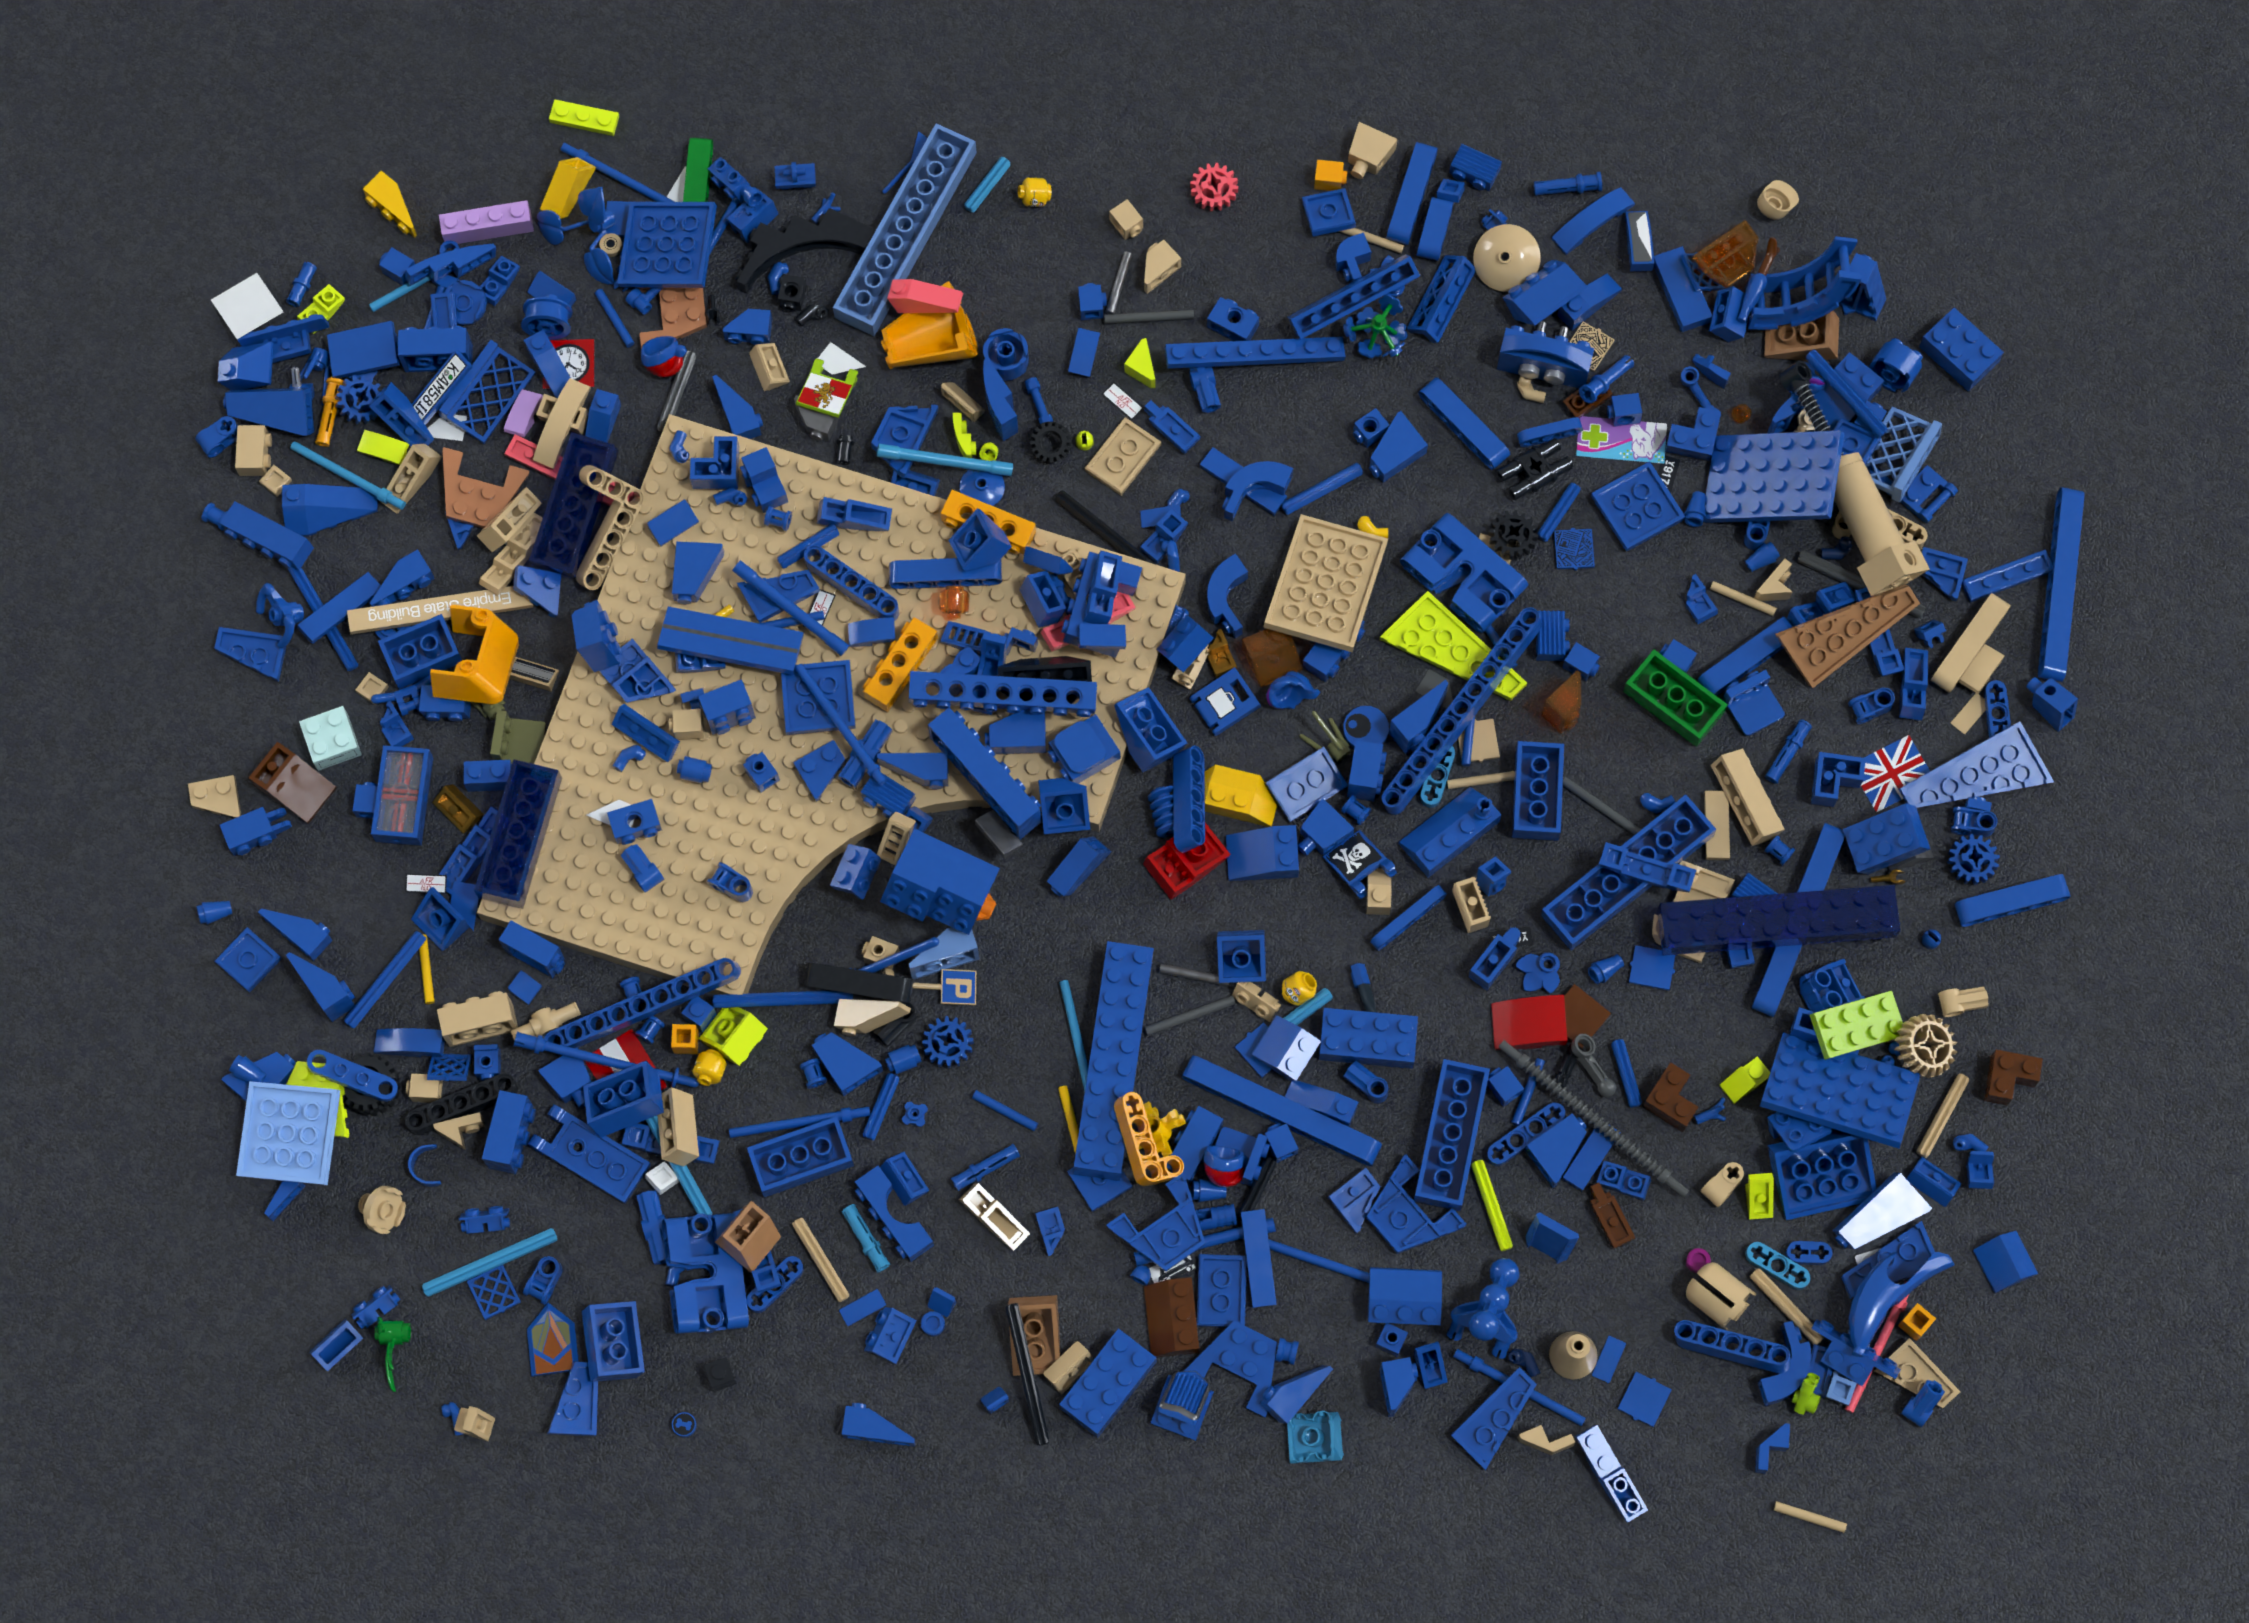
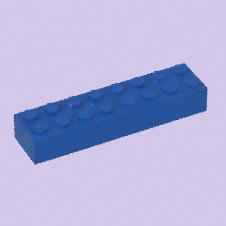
M1685 794L1620 847L1627 848L1629 852L1671 865L1674 863L1679 864L1714 837L1716 828ZM1598 864L1544 907L1541 916L1572 951L1653 885L1623 876Z

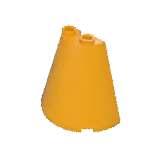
M950 281L942 285L943 287L954 289ZM961 305L958 313H904L881 330L883 335L881 344L888 354L885 359L890 369L968 359L978 355V346L972 325Z

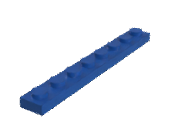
M1343 337L1165 345L1167 368L1344 361L1346 357Z

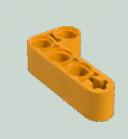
M1128 1092L1115 1101L1114 1110L1136 1182L1141 1186H1149L1169 1181L1180 1175L1184 1170V1163L1180 1157L1171 1155L1159 1158L1140 1095L1135 1092ZM1132 1123L1137 1125L1138 1133L1133 1130ZM1139 1146L1143 1147L1145 1155L1139 1152ZM1167 1163L1172 1166V1173L1168 1171ZM1145 1169L1151 1172V1178L1146 1175Z

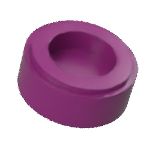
M1701 1248L1691 1250L1686 1258L1688 1269L1694 1273H1697L1704 1265L1711 1263L1710 1255Z

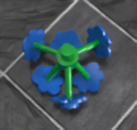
M1390 294L1384 295L1383 298L1379 299L1383 314L1373 312L1371 307H1365L1362 312L1357 313L1358 320L1356 321V326L1353 324L1351 316L1346 319L1343 331L1345 336L1350 338L1351 342L1356 341L1355 331L1363 329L1366 333L1373 331L1371 340L1366 339L1364 342L1358 343V352L1361 355L1374 358L1375 356L1385 357L1389 354L1390 357L1398 356L1402 352L1401 347L1405 342L1400 344V341H1404L1407 338L1406 325L1394 320L1388 326L1385 319L1388 313L1394 316L1403 311L1399 299L1392 297ZM1377 334H1382L1385 342L1391 348L1383 355L1380 349L1381 346L1375 343Z

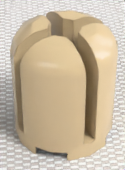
M1714 1262L1708 1263L1701 1267L1697 1274L1733 1302L1734 1306L1731 1308L1694 1278H1692L1687 1286L1686 1297L1692 1304L1719 1324L1720 1327L1724 1330H1729L1725 1326L1731 1319L1738 1320L1749 1306L1746 1300L1750 1294L1756 1296V1293L1719 1264Z

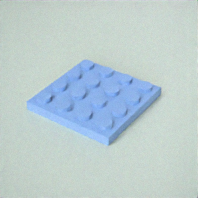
M249 1081L236 1176L328 1185L341 1090Z

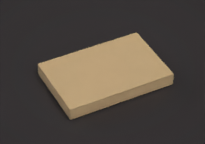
M1125 417L1085 467V471L1122 496L1161 446V441Z

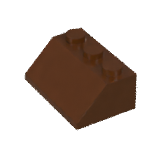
M1192 1277L1169 1279L1144 1286L1151 1354L1157 1358L1199 1353Z

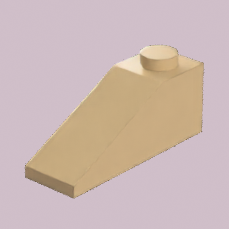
M413 444L386 489L407 504L431 476L442 456L426 444ZM383 503L395 513H399L401 511L400 509L389 503Z
M525 487L481 530L477 537L491 552H494L512 537L542 503Z
M839 999L834 1026L842 1030V1034L847 1036H856V1033L866 1034L909 1014L911 1008L899 1001Z

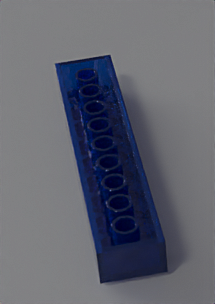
M1895 885L1660 903L1657 909L1662 956L1895 938L1901 931Z

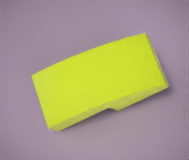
M328 284L313 297V303L301 312L297 319L302 320L310 315L318 314L323 315L328 321L343 304L345 298Z
M953 413L954 432L960 452L963 457L972 458V455H976V441H972L971 433L967 434V421H962V413Z
M364 430L357 451L380 458L386 462L401 465L409 444L382 434Z

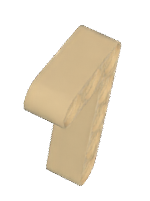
M586 465L580 470V481L586 486L614 499L576 574V580L580 585L589 590H596L602 585L615 554L619 552L644 502V494L640 489L595 466ZM595 472L596 478L594 481L590 482L589 476L591 473ZM615 482L614 490L609 492L608 487L610 483ZM634 492L633 500L628 502L629 493ZM623 512L624 517L622 521L618 522L617 517L619 513ZM613 532L614 537L612 541L607 542V536ZM603 553V559L597 563L596 558L598 554ZM592 573V580L586 583V577Z

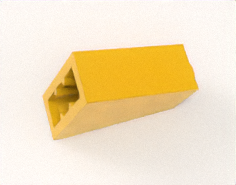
M578 157L559 161L540 209L542 211L551 210L558 214L560 219L568 217L578 200L579 193L586 187L596 167Z

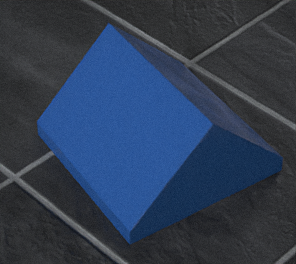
M434 887L429 889L411 918L442 951L446 950L469 928L464 917Z
M2017 1231L1999 1235L1973 1250L1994 1293L2038 1274Z

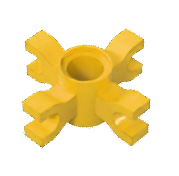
M1148 1101L1143 1105L1157 1152H1161L1163 1157H1167L1173 1154L1167 1142L1172 1134L1171 1129L1186 1124L1184 1116L1182 1114L1179 1115L1177 1110L1173 1109L1160 1119L1158 1109L1156 1107L1152 1108L1151 1103Z

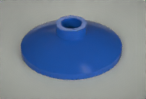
M969 469L961 478L960 493L991 506L996 505L1004 495L1005 483L1001 475ZM983 481L986 483V485L984 487H979L978 483Z

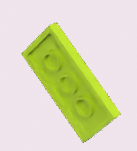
M1892 991L1810 1014L1824 1060L1894 1040L1896 1037H1900L1897 1031L1903 1028V1022Z

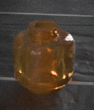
M946 586V589L940 592L939 611L947 614L948 619H961V615L969 612V592L964 590V586Z

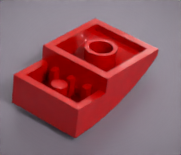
M1205 823V842L1202 845L1182 853L1176 848L1173 837L1163 847L1148 855L1143 865L1172 900L1209 874L1231 854Z
M1564 995L1528 997L1491 1004L1494 1050H1501L1499 1045L1504 1040L1515 1049L1566 1045L1567 1028Z

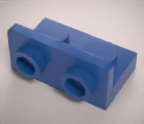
M885 1307L876 1317L875 1322L877 1324L873 1332H870L866 1338L864 1351L873 1353L892 1364H897L917 1320L894 1308Z

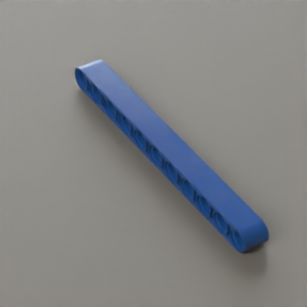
M1528 607L1519 613L1382 794V802L1389 814L1397 815L1405 809L1424 784V781L1437 767L1538 634L1542 623L1539 612L1536 609ZM1529 618L1536 619V621L1532 624L1525 623V621ZM1515 636L1522 637L1518 642L1511 641ZM1501 654L1509 655L1505 660L1498 659ZM1487 672L1495 673L1491 678L1484 677ZM1473 690H1481V693L1477 696L1470 695ZM1460 708L1468 709L1464 714L1456 713ZM1446 726L1454 727L1450 732L1443 731ZM1432 744H1440L1437 750L1429 749ZM1419 762H1426L1423 768L1415 767ZM1405 780L1413 781L1410 786H1402ZM1392 798L1399 799L1394 805L1388 804V801Z

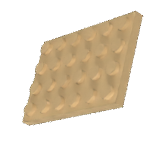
M1301 514L1264 622V628L1353 652L1387 547L1388 538Z

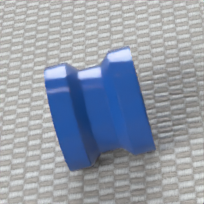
M1280 1338L1275 1361L1281 1362L1283 1360L1287 1361L1290 1365H1294L1299 1342H1287L1285 1338Z

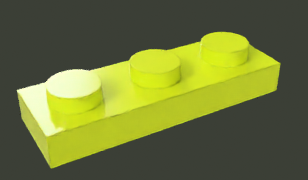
M555 99L549 116V121L553 124L614 136L619 120V113Z

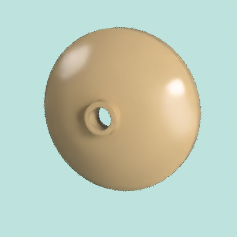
M1503 224L1489 229L1481 236L1474 250L1473 261L1477 275L1487 286L1497 291L1508 292L1512 287L1525 282L1530 274L1538 272L1541 253L1537 241L1527 230L1517 225ZM1503 253L1509 254L1507 261L1502 260L1501 256Z

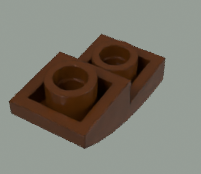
M1578 389L1566 398L1563 403L1575 418H1580L1610 399L1613 393L1608 389L1606 393L1598 395L1595 402L1587 403L1581 398Z

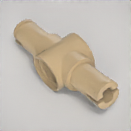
M576 1002L558 1010H551L550 1007L543 1008L531 1015L532 1019L529 1020V1023L510 1032L514 1042L517 1031L536 1037L542 1035L544 1038L548 1032L562 1026V1023L581 1014Z

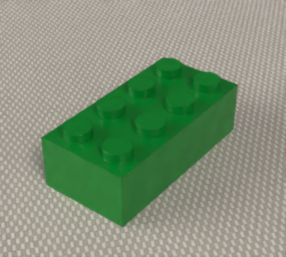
M1653 650L1626 682L1623 690L1625 694L1695 747L1700 744L1722 717L1728 705L1656 650Z

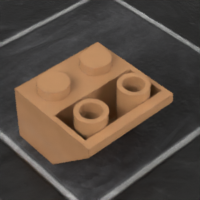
M750 1201L742 1208L715 1243L752 1273L781 1236L770 1216L754 1202Z

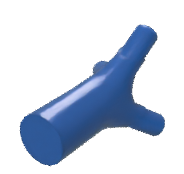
M831 193L828 200L826 198L822 199L821 208L811 218V221L816 225L821 214H825L828 208L835 211L841 210L840 207L831 206L835 193Z
M1722 1097L1715 1106L1695 1115L1696 1123L1700 1124L1710 1119L1725 1121L1726 1117L1718 1113L1725 1108L1723 1103L1726 1099Z

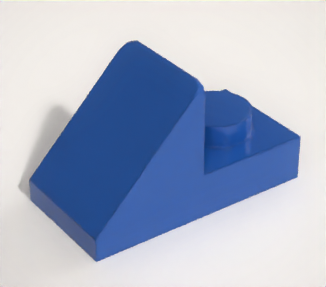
M1847 582L1819 590L1816 593L1815 600L1825 615L1857 602L1856 596Z

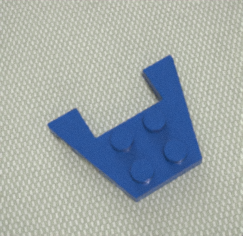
M1406 1154L1366 1216V1219L1397 1254L1461 1230L1467 1225L1453 1208L1433 1223L1414 1202L1402 1186L1417 1175L1420 1170Z
M1183 1172L1165 1184L1179 1205L1138 1233L1125 1213L1106 1225L1109 1230L1165 1272L1205 1245L1186 1176Z
M1234 1320L1184 1371H1196L1205 1379L1211 1364L1215 1363L1256 1384L1257 1386L1246 1408L1266 1418L1268 1411L1259 1403L1263 1399V1393L1272 1384L1278 1342Z

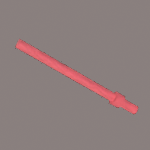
M1908 1296L1899 1304L1892 1306L1873 1347L1878 1356L1881 1355L1900 1313L1904 1312L1908 1304L1906 1302ZM1874 1368L1863 1386L1856 1384L1850 1404L1844 1408L1847 1412H1854Z

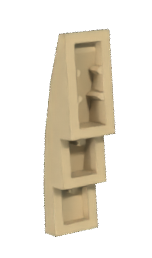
M533 513L507 541L504 549L494 558L493 565L480 578L479 584L499 595L514 578L515 567L518 565L524 566L551 528L552 523Z

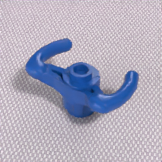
M265 583L257 597L256 612L258 614L264 613L267 597L272 606L269 610L270 621L275 626H285V633L277 643L279 648H284L292 639L295 624L303 620L304 610L302 605L297 604V602H286L270 583Z

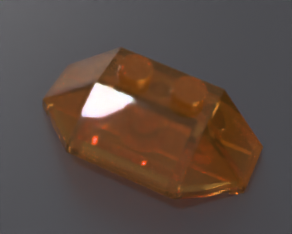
M1744 220L1692 256V259L1705 277L1727 288L1754 269L1756 245L1758 244L1759 237L1748 222Z

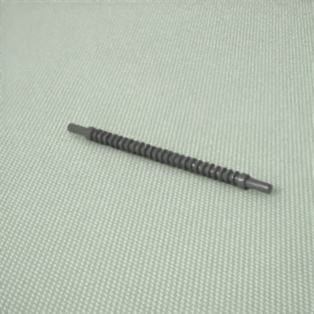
M1505 1040L1499 1045L1502 1051L1516 1061V1065L1520 1069H1526L1525 1073L1530 1072V1077H1536V1082L1541 1081V1086H1547L1546 1090L1551 1089V1094H1557V1099L1562 1098V1103L1567 1102V1107H1573V1112L1578 1111V1116L1583 1115V1120L1587 1119L1589 1125H1594V1129L1599 1128V1133L1603 1132L1605 1138L1608 1136L1610 1142L1614 1141L1615 1146L1619 1145L1621 1147V1151L1624 1149L1626 1151L1625 1154H1630L1631 1159L1635 1158L1637 1164L1640 1162L1642 1164L1641 1167H1646L1647 1172L1651 1171L1653 1177L1656 1175L1658 1177L1657 1180L1661 1184L1666 1183L1683 1198L1687 1195L1689 1190L1671 1176L1672 1173L1668 1169L1663 1170L1661 1164H1656L1657 1160L1652 1161V1156L1647 1157L1645 1151H1640L1641 1147L1636 1148V1143L1631 1144L1629 1138H1624L1625 1134L1620 1135V1130L1615 1131L1614 1126L1608 1125L1609 1121L1604 1122V1117L1599 1118V1113H1593V1108L1588 1109V1104L1583 1105V1100H1577V1095L1572 1096V1091L1567 1092V1087L1562 1088L1561 1082L1556 1083V1078L1551 1079V1074L1546 1075V1070H1540V1065L1535 1066V1061L1531 1062L1528 1055H1522Z

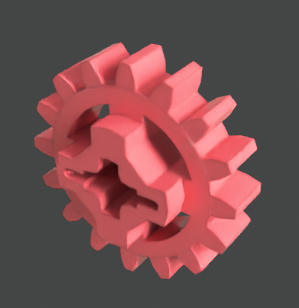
M1208 163L1206 170L1199 167V174H1193L1194 181L1190 182V188H1192L1191 196H1196V204L1202 202V209L1210 206V211H1213L1214 207H1218L1221 211L1223 204L1229 207L1230 200H1236L1235 193H1238V186H1236L1238 179L1233 178V170L1227 172L1226 165L1221 169L1219 164L1216 163L1214 168H1211Z

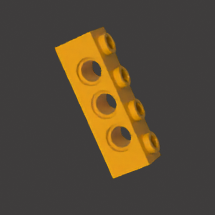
M951 490L941 511V521L947 527L952 529L960 528L967 520L963 519L961 515L964 513L973 514L978 508L1003 531H1014L1013 535L1007 536L1012 546L1008 551L1013 554L1021 553L1024 555L1025 548L1030 546L1036 533V523Z
M915 617L910 623L906 622L901 630L902 635L899 640L892 642L888 649V656L885 660L881 659L875 669L877 672L873 678L869 677L863 686L865 699L886 712H889L910 681V671H917L938 640L937 630ZM911 641L918 644L912 649L906 647V644ZM897 660L905 662L902 667H895L893 665ZM883 679L892 680V683L888 686L880 684Z

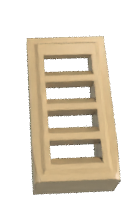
M895 812L889 818L877 855L896 866L911 836L916 821L899 812ZM892 831H894V832H896V833H898V834H901V835H903V836L901 837V836H899V835H897V834H895V833H892ZM889 840L898 843L899 846L896 845V844H894V843H892V842H890ZM887 847L897 852L896 855L885 850V848Z

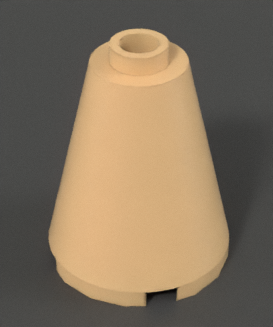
M1575 1331L1559 1335L1553 1341L1549 1353L1550 1362L1555 1372L1563 1378L1571 1380L1583 1378L1590 1374L1597 1363L1598 1357L1593 1341L1585 1334Z

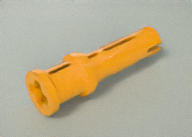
M327 378L326 394L322 397L324 408L315 444L322 447H329L337 412L336 404L340 401L335 399L337 393H340L337 390L339 385H343V380L338 378Z

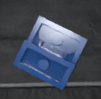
M1794 394L1779 408L1772 419L1767 433H1781L1788 429L1792 418L1804 408V406H1801L1800 399L1798 400V395Z

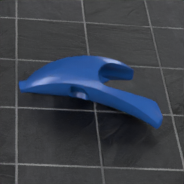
M1892 1252L1884 1257L1868 1272L1860 1283L1850 1308L1848 1320L1850 1339L1854 1347L1852 1355L1856 1357L1864 1356L1865 1350L1884 1321L1889 1308L1899 1304L1914 1289L1932 1276L1954 1266V1262L1948 1254L1934 1252L1913 1276L1902 1285L1892 1282L1887 1275V1267L1897 1252Z

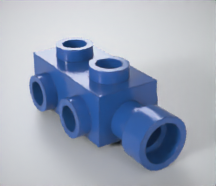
M719 157L708 168L713 176L710 178L711 181L718 188L723 186L725 188L723 191L731 200L736 198L741 204L745 201L750 207H756L762 202V192L756 187H751L747 180L731 167L726 160Z

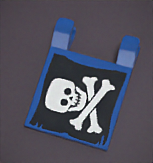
M1361 830L1323 856L1324 860L1351 887L1359 899L1367 896L1365 886L1360 881L1380 866L1390 878L1397 874L1394 863L1387 859Z

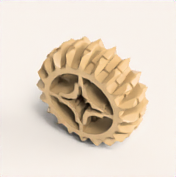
M1920 1014L1917 1017H1910L1909 1021H1905L1902 1024L1903 1028L1897 1031L1900 1037L1895 1039L1899 1046L1894 1049L1900 1051L1901 1055L1897 1059L1904 1060L1902 1067H1909V1070L1914 1074L1920 1073V1077L1926 1078L1934 1077V1075L1939 1076L1943 1071L1950 1068L1949 1064L1955 1061L1952 1055L1957 1053L1953 1049L1957 1042L1951 1039L1954 1033L1947 1031L1949 1025H1942L1943 1019H1935V1015Z

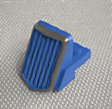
M1196 1371L1175 1372L1173 1375H1168L1151 1424L1196 1440L1214 1391L1210 1390V1384Z

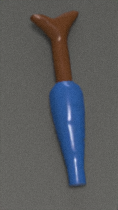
M1770 237L1768 241L1766 256L1758 273L1751 276L1741 312L1737 319L1740 323H1746L1749 314L1767 287L1768 280L1766 275L1773 259L1780 252L1777 240L1773 237Z

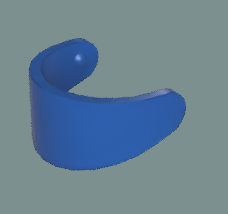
M436 1144L423 1145L416 1148L408 1160V1168L411 1175L423 1186L434 1187L441 1185V1181L421 1180L414 1171L417 1157L425 1151L436 1149Z

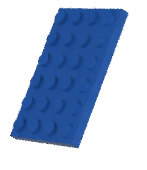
M1841 430L1716 436L1706 489L1705 523L1831 519L1845 434Z
M1783 1032L1760 1107L1899 1149L1920 1079V1073L1914 1074L1910 1070L1854 1053H1847L1824 1060L1819 1043L1803 1041Z

